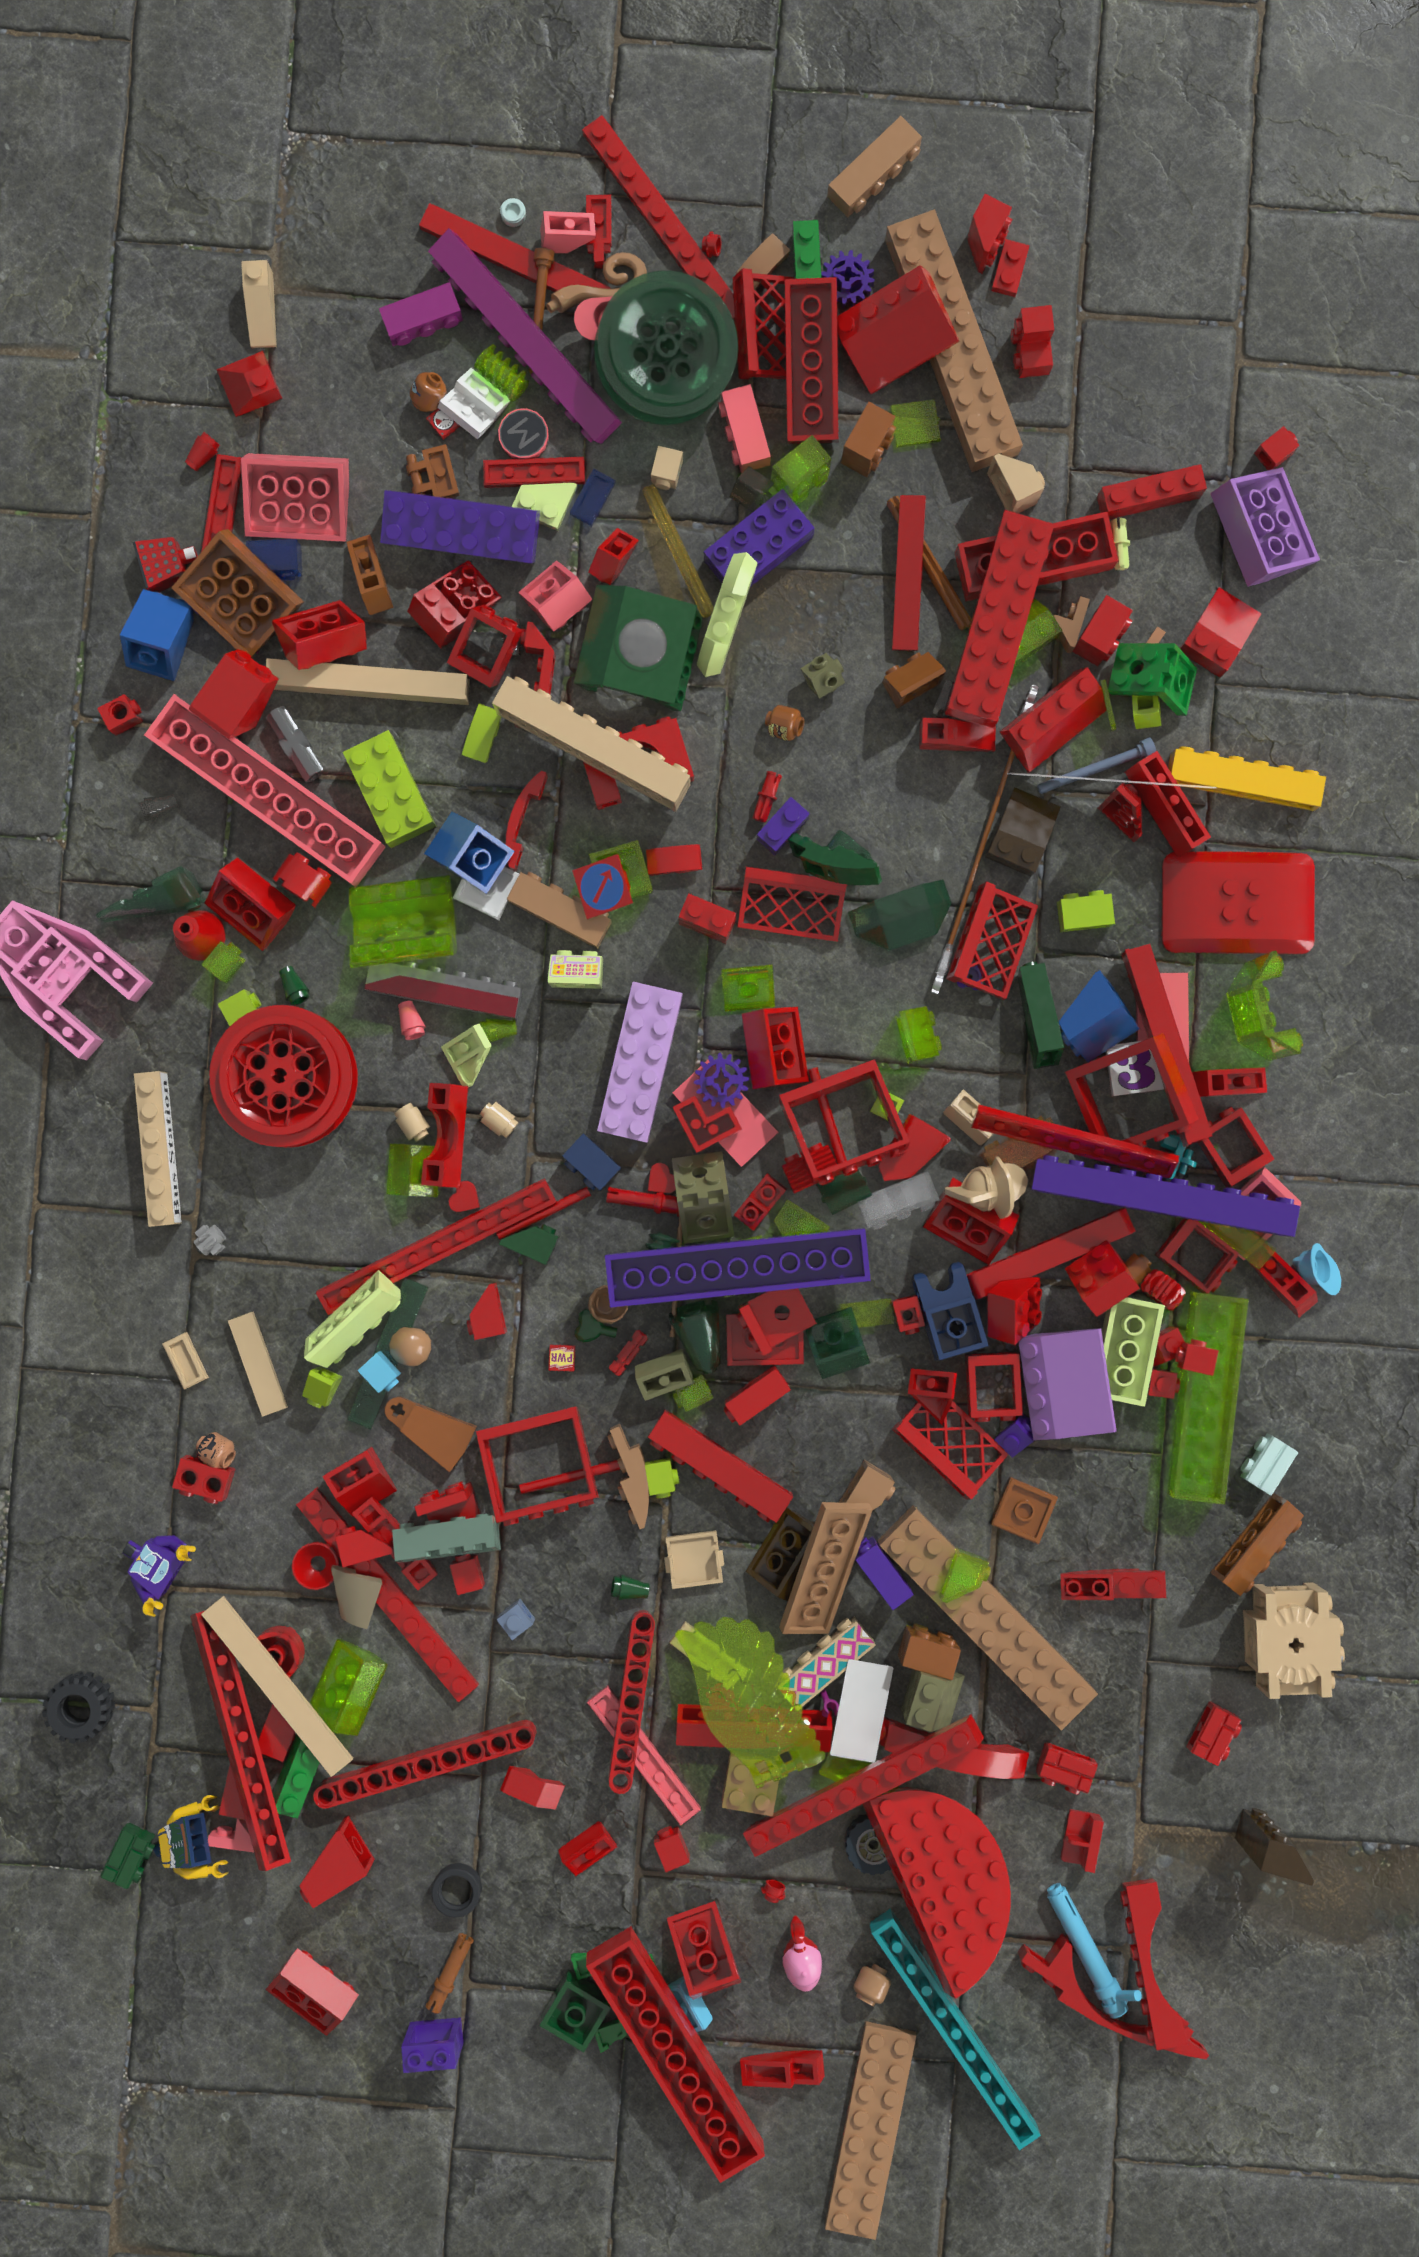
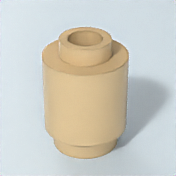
M497 1102L493 1105L488 1103L480 1113L483 1117L480 1122L499 1137L502 1135L507 1138L519 1123L514 1119L515 1116Z
M411 1103L394 1113L397 1118L395 1121L409 1141L414 1139L418 1142L429 1134L427 1129L430 1128V1125L419 1109L413 1107Z

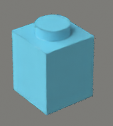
M381 1351L377 1352L358 1370L378 1393L384 1389L389 1392L399 1383L396 1378L401 1374Z

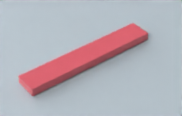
M607 1685L590 1698L587 1703L614 1738L619 1699ZM626 1721L621 1725L620 1729L624 1733H630L634 1730L635 1724L631 1721ZM640 1728L635 1766L681 1826L698 1813L701 1807ZM623 1747V1751L629 1757L631 1754V1750L629 1748Z

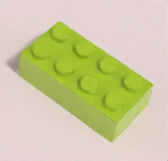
M389 730L343 752L374 819L390 848L436 827Z

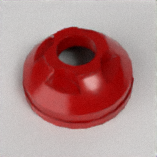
M308 1543L301 1547L293 1558V1575L298 1583L305 1588L312 1590L323 1589L334 1581L331 1568L332 1565H340L339 1558L334 1549L325 1543ZM321 1556L325 1559L326 1566L323 1570L318 1571L312 1567L311 1560L313 1557Z

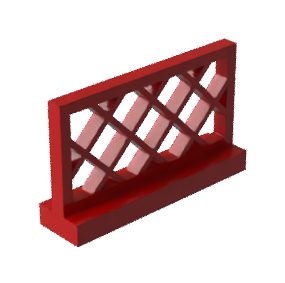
M742 268L732 278L739 379L748 380L751 377L786 379V371L779 364L786 357V347L777 339L782 332L786 334V324L776 314L781 306L785 309V299L774 287L777 284H785V279H794V277L752 273V269ZM753 281L760 282L767 289L762 296L754 290ZM768 293L779 303L774 310L763 300ZM758 304L769 315L763 322L755 314V307ZM770 318L781 328L776 335L765 325ZM760 329L770 339V342L765 347L757 340V332ZM772 343L782 353L777 361L767 351ZM761 355L772 365L769 370L759 369L758 358Z
M746 866L738 927L838 942L847 884L835 883L815 876ZM749 883L760 884L766 893L756 901H753L748 894ZM764 885H769V886H774V887L768 891L767 888H766ZM778 887H783L791 897L778 905L770 893ZM790 889H796V890H799V891H797L795 894H793V893L790 891ZM802 891H810L816 900L804 909L795 897ZM814 892L824 894L818 898ZM828 894L838 895V906L828 912L820 900ZM768 895L776 905V908L764 916L756 903ZM747 898L752 903L748 907H746ZM793 899L802 911L789 920L781 907ZM816 903H819L826 915L814 923L806 911ZM754 906L762 918L755 924L743 923L745 912ZM777 910L787 920L779 928L772 927L766 919ZM837 911L836 920H834L831 915ZM804 913L812 926L805 931H798L792 924V921ZM828 917L835 925L833 936L822 934L817 927L818 924ZM762 921H765L768 926L758 924H760ZM788 924H790V926L793 928V930H791V929H784V927H786ZM815 928L818 933H811L809 931Z
M986 881L977 888L946 979L955 983H963L1005 1000L1007 999L1038 905L995 888L996 885ZM994 897L1002 898L1007 909L997 913L992 904ZM1018 906L1029 909L1027 919L1019 922L1014 908ZM1009 911L1015 925L1004 929L998 915ZM993 918L999 932L988 936L984 926L987 920ZM1016 927L1020 939L1017 944L1011 946L1006 931ZM1001 934L1006 949L996 953L990 939ZM985 941L991 955L980 960L976 949L978 944ZM1008 951L1012 962L1009 967L1003 969L997 955ZM993 958L998 972L988 976L982 962ZM975 965L978 966L983 979L977 982L967 978L970 967ZM1001 975L1004 982L1002 992L993 988L990 978Z
M917 1402L891 1430L963 1498L972 1500L978 1493L977 1490L1009 1454L955 1402H952V1409H949L948 1412H956L960 1416V1427L947 1428V1416L944 1420L943 1428H930L929 1412L925 1408L924 1410H919L922 1405ZM915 1413L925 1414V1428L916 1429L909 1422ZM965 1422L968 1423L971 1427H965ZM974 1429L978 1433L979 1445H966L965 1430ZM947 1430H961V1445L948 1446ZM919 1431H925L926 1437L923 1436ZM930 1431H943L944 1446H934L930 1442ZM983 1439H985L989 1444H983ZM979 1447L980 1463H967L966 1448ZM984 1447H993L1000 1454L994 1462H984ZM962 1448V1464H953L949 1460L948 1449ZM938 1449H944V1454ZM985 1465H990V1467L985 1471ZM963 1466V1472L957 1467ZM967 1466H980L981 1477L975 1484L968 1478Z

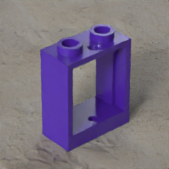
M873 1536L869 1539L864 1537L855 1560L891 1609L894 1610L912 1597L913 1593L908 1583Z
M461 2017L410 2022L401 2046L403 2073L456 2069L463 2046ZM427 2061H431L432 2065L428 2066Z

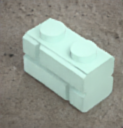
M1266 1434L1265 1437L1261 1436L1254 1446L1256 1452L1251 1459L1247 1458L1242 1464V1474L1240 1477L1265 1493L1272 1495L1298 1452L1274 1436Z

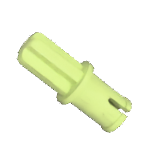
M1117 518L1110 521L1118 562L1114 568L1120 571L1129 568L1128 546H1130V541L1127 540V520L1125 518H1120L1119 529Z

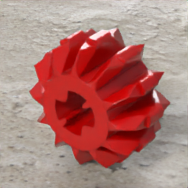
M1153 1269L1148 1273L1141 1284V1290L1145 1295L1157 1304L1165 1305L1164 1309L1171 1311L1180 1305L1186 1293L1179 1283L1157 1269Z

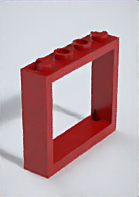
M1164 1033L1065 1072L1090 1133L1110 1138L1084 1075L1148 1050L1152 1052L1179 1119L1121 1141L1145 1146L1148 1139L1153 1138L1157 1142L1169 1137L1168 1132L1176 1130L1177 1134L1191 1129V1123L1199 1120Z
M875 1059L779 1095L780 1106L813 1185L820 1183V1185L828 1184L834 1180L835 1176L844 1174V1176L852 1175L858 1171L859 1167L868 1165V1167L878 1165L882 1162L883 1158L890 1155L892 1158L899 1157L905 1154L906 1149L909 1148L910 1141ZM871 1079L897 1142L817 1172L791 1108Z
M575 1406L476 1431L496 1523L503 1522L504 1526L519 1523L518 1518L528 1516L529 1520L544 1517V1511L553 1509L554 1514L568 1511V1505L578 1503L580 1508L594 1504L593 1499L599 1498L578 1407ZM572 1420L589 1492L505 1513L489 1440Z

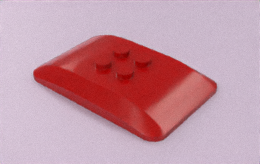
M1172 852L1164 858L1162 863V945L1167 951L1172 953L1305 954L1313 948L1315 865L1309 855L1281 852H1187L1178 857L1175 852Z

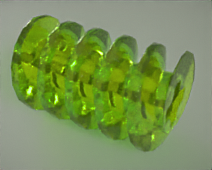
M492 344L480 354L474 364V369H477L479 375H485L487 382H492L494 388H500L501 394L508 395V400L514 402L525 392L529 385V380H524L527 372L523 370L517 374L519 365L514 364L510 368L511 358L507 357L502 361L504 352L499 351L494 354L496 345Z

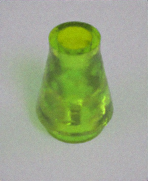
M485 1018V1021H479L490 1043L517 1035L515 1020Z

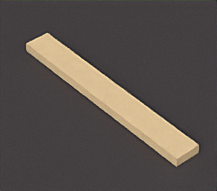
M224 1596L201 1614L331 1777L352 1761L353 1757Z

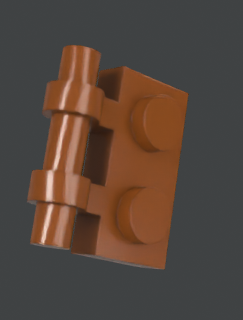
M446 444L422 450L423 461L417 462L415 454L406 456L408 464L406 471L408 476H411L413 484L411 488L412 493L422 495L433 493V496L444 498L460 496ZM427 471L430 482L423 484L421 473Z

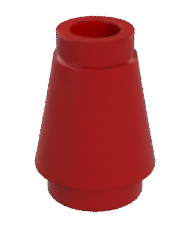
M203 432L201 436H197L185 463L195 471H198L218 453L217 449L220 444Z

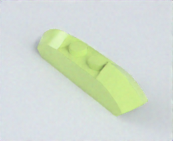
M747 552L733 554L725 574L697 661V666L705 677L721 673L755 574L757 562Z

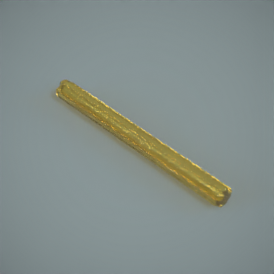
M651 484L644 487L643 495L696 605H698L697 608L703 618L712 616L714 607L656 486Z

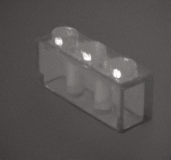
M925 1171L855 1200L866 1228L873 1227L874 1230L887 1226V1220L896 1217L897 1221L912 1216L910 1212L912 1210L920 1208L921 1212L931 1209L935 1207L934 1202L940 1199L929 1172Z

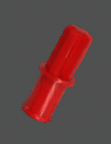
M766 772L761 792L757 793L759 798L753 818L758 822L765 823L767 821L772 804L777 800L775 795L782 776L780 774L775 776L776 772Z

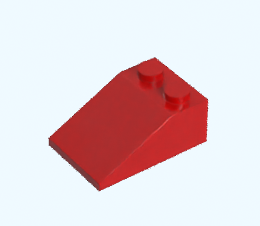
M1219 587L1180 649L1189 659L1221 678L1239 654L1261 613Z
M715 1901L667 1918L688 1993L693 2000L741 1983L735 1959Z

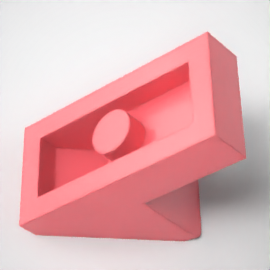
M237 1819L235 1831L229 1826H219L214 1828L208 1836L210 1847L254 1853L245 1820Z

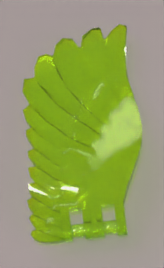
M722 1617L718 1620L716 1627L710 1623L700 1621L694 1624L695 1631L693 1633L687 1630L676 1631L675 1636L688 1656L695 1674L698 1698L704 1721L714 1737L747 1767L756 1789L764 1787V1783L771 1780L776 1782L788 1777V1773L797 1770L799 1772L813 1767L825 1759V1753L820 1751V1742L815 1740V1730L809 1728L808 1718L801 1717L803 1711L801 1704H795V1691H789L790 1678L788 1673H783L782 1655L775 1653L774 1638L769 1631L760 1633L757 1625L749 1619L737 1623L733 1618ZM788 1751L792 1760L784 1763L780 1754ZM765 1762L768 1770L759 1773L756 1764Z

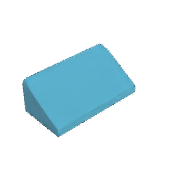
M684 1976L669 1984L668 1987L696 2032L705 2030L713 2018L702 1997L693 2000L689 1996Z

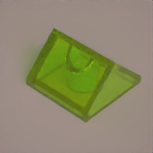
M773 965L721 969L725 1012L775 1007Z
M390 1143L386 1194L438 1197V1186L421 1185L423 1159L432 1153L435 1146Z

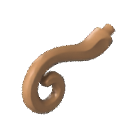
M621 252L613 254L606 259L603 265L605 280L615 286L625 284L628 281V275L626 273L617 274L613 270L617 266L624 265L629 267L634 273V278L630 283L615 289L570 285L551 294L552 301L546 304L547 310L550 313L556 310L563 313L590 298L613 296L621 297L626 301L639 294L646 283L647 270L645 264L640 258L631 253Z

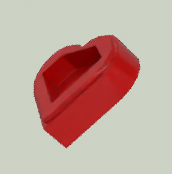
M663 1163L654 1164L650 1170L648 1191L674 1192L676 1190L674 1175L670 1174L668 1166Z
M460 1182V1188H456V1193L452 1194L449 1198V1206L453 1211L462 1212L480 1208L477 1190L472 1182Z

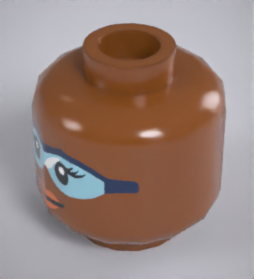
M422 372L416 377L409 394L413 405L417 409L428 412L438 409L439 402L446 395L447 389L438 374Z

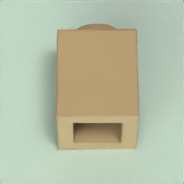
M658 446L651 472V482L657 488L663 490L676 489L683 463L682 451Z

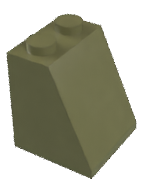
M912 1669L901 1706V1712L906 1724L929 1732L950 1725L965 1676L955 1672L953 1680Z

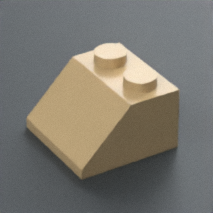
M1001 454L993 457L987 472L1005 509L1011 512L1020 513L1036 505L1044 490V478L1039 471L1036 472L1033 465Z

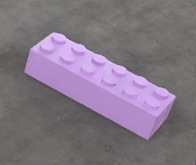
M632 982L597 1129L598 1132L648 1143L683 993Z

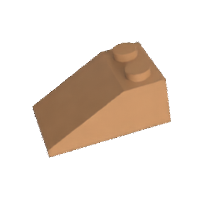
M864 1460L838 1503H869L874 1510L882 1505L884 1500L889 1501L895 1491V1487H893L895 1482L891 1475Z

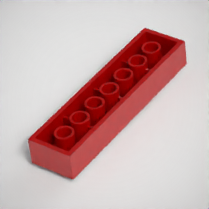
M1004 510L945 715L990 728L996 726L1054 528L1053 523Z

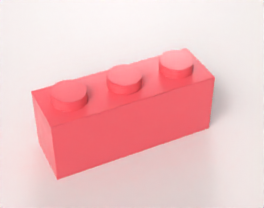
M751 384L721 392V402H718V408L721 418L726 417L728 424L724 429L727 441L733 442L734 450L731 451L734 465H739L741 473L770 466L771 456Z

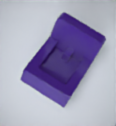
M1023 1413V1416H1017L1016 1420L994 1439L1012 1458L1034 1441L1030 1418L1026 1417Z

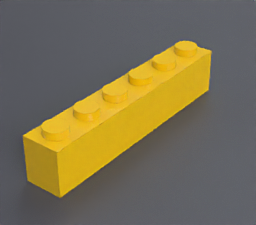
M1184 746L1175 749L1170 754L1168 769L1178 784L1216 787L1215 789L1187 788L1315 811L1321 807L1326 781L1325 776H1320L1319 772L1314 770L1298 772L1294 771L1293 767L1287 765H1279L1277 768L1269 766V763L1265 761L1250 763L1245 762L1244 758L1239 756L1224 758L1219 757V753L1205 751L1202 754L1194 752L1193 748Z

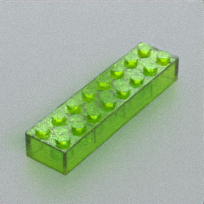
M1190 1291L1185 1342L1190 1343L1191 1339L1207 1342L1206 1347L1219 1350L1213 1376L1181 1369L1167 1494L1172 1498L1225 1505L1249 1299Z

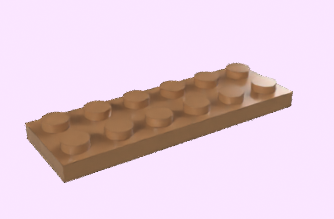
M822 1502L779 1626L782 1634H829L873 1511L869 1503Z

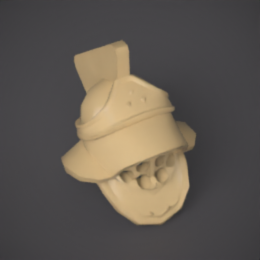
M996 1156L992 1165L987 1167L979 1166L972 1169L964 1179L961 1187H945V1195L970 1203L975 1208L984 1212L994 1209L999 1218L1003 1219L1012 1213L1014 1201L1018 1200L1026 1191L1028 1178L1023 1169L1015 1164L1003 1163L1000 1157Z

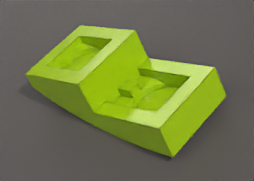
M478 704L462 751L463 756L484 763L488 762L492 744L497 736L502 717L497 715L495 709Z

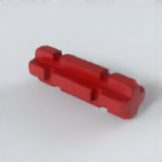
M636 1330L631 1337L633 1340L626 1343L617 1355L618 1360H614L609 1366L610 1371L615 1375L621 1376L626 1370L625 1366H629L641 1350L639 1347L641 1345L644 1346L648 1341V1336L642 1331Z

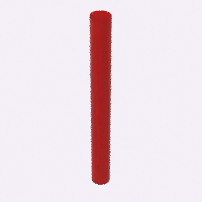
M818 1067L808 1070L812 1083L821 1080ZM827 1095L817 1098L837 1164L847 1161Z
M586 1186L496 1232L499 1240L504 1239L591 1196V1193Z
M617 1460L592 1466L594 1476L621 1470ZM583 1469L519 1484L521 1494H526L585 1479Z

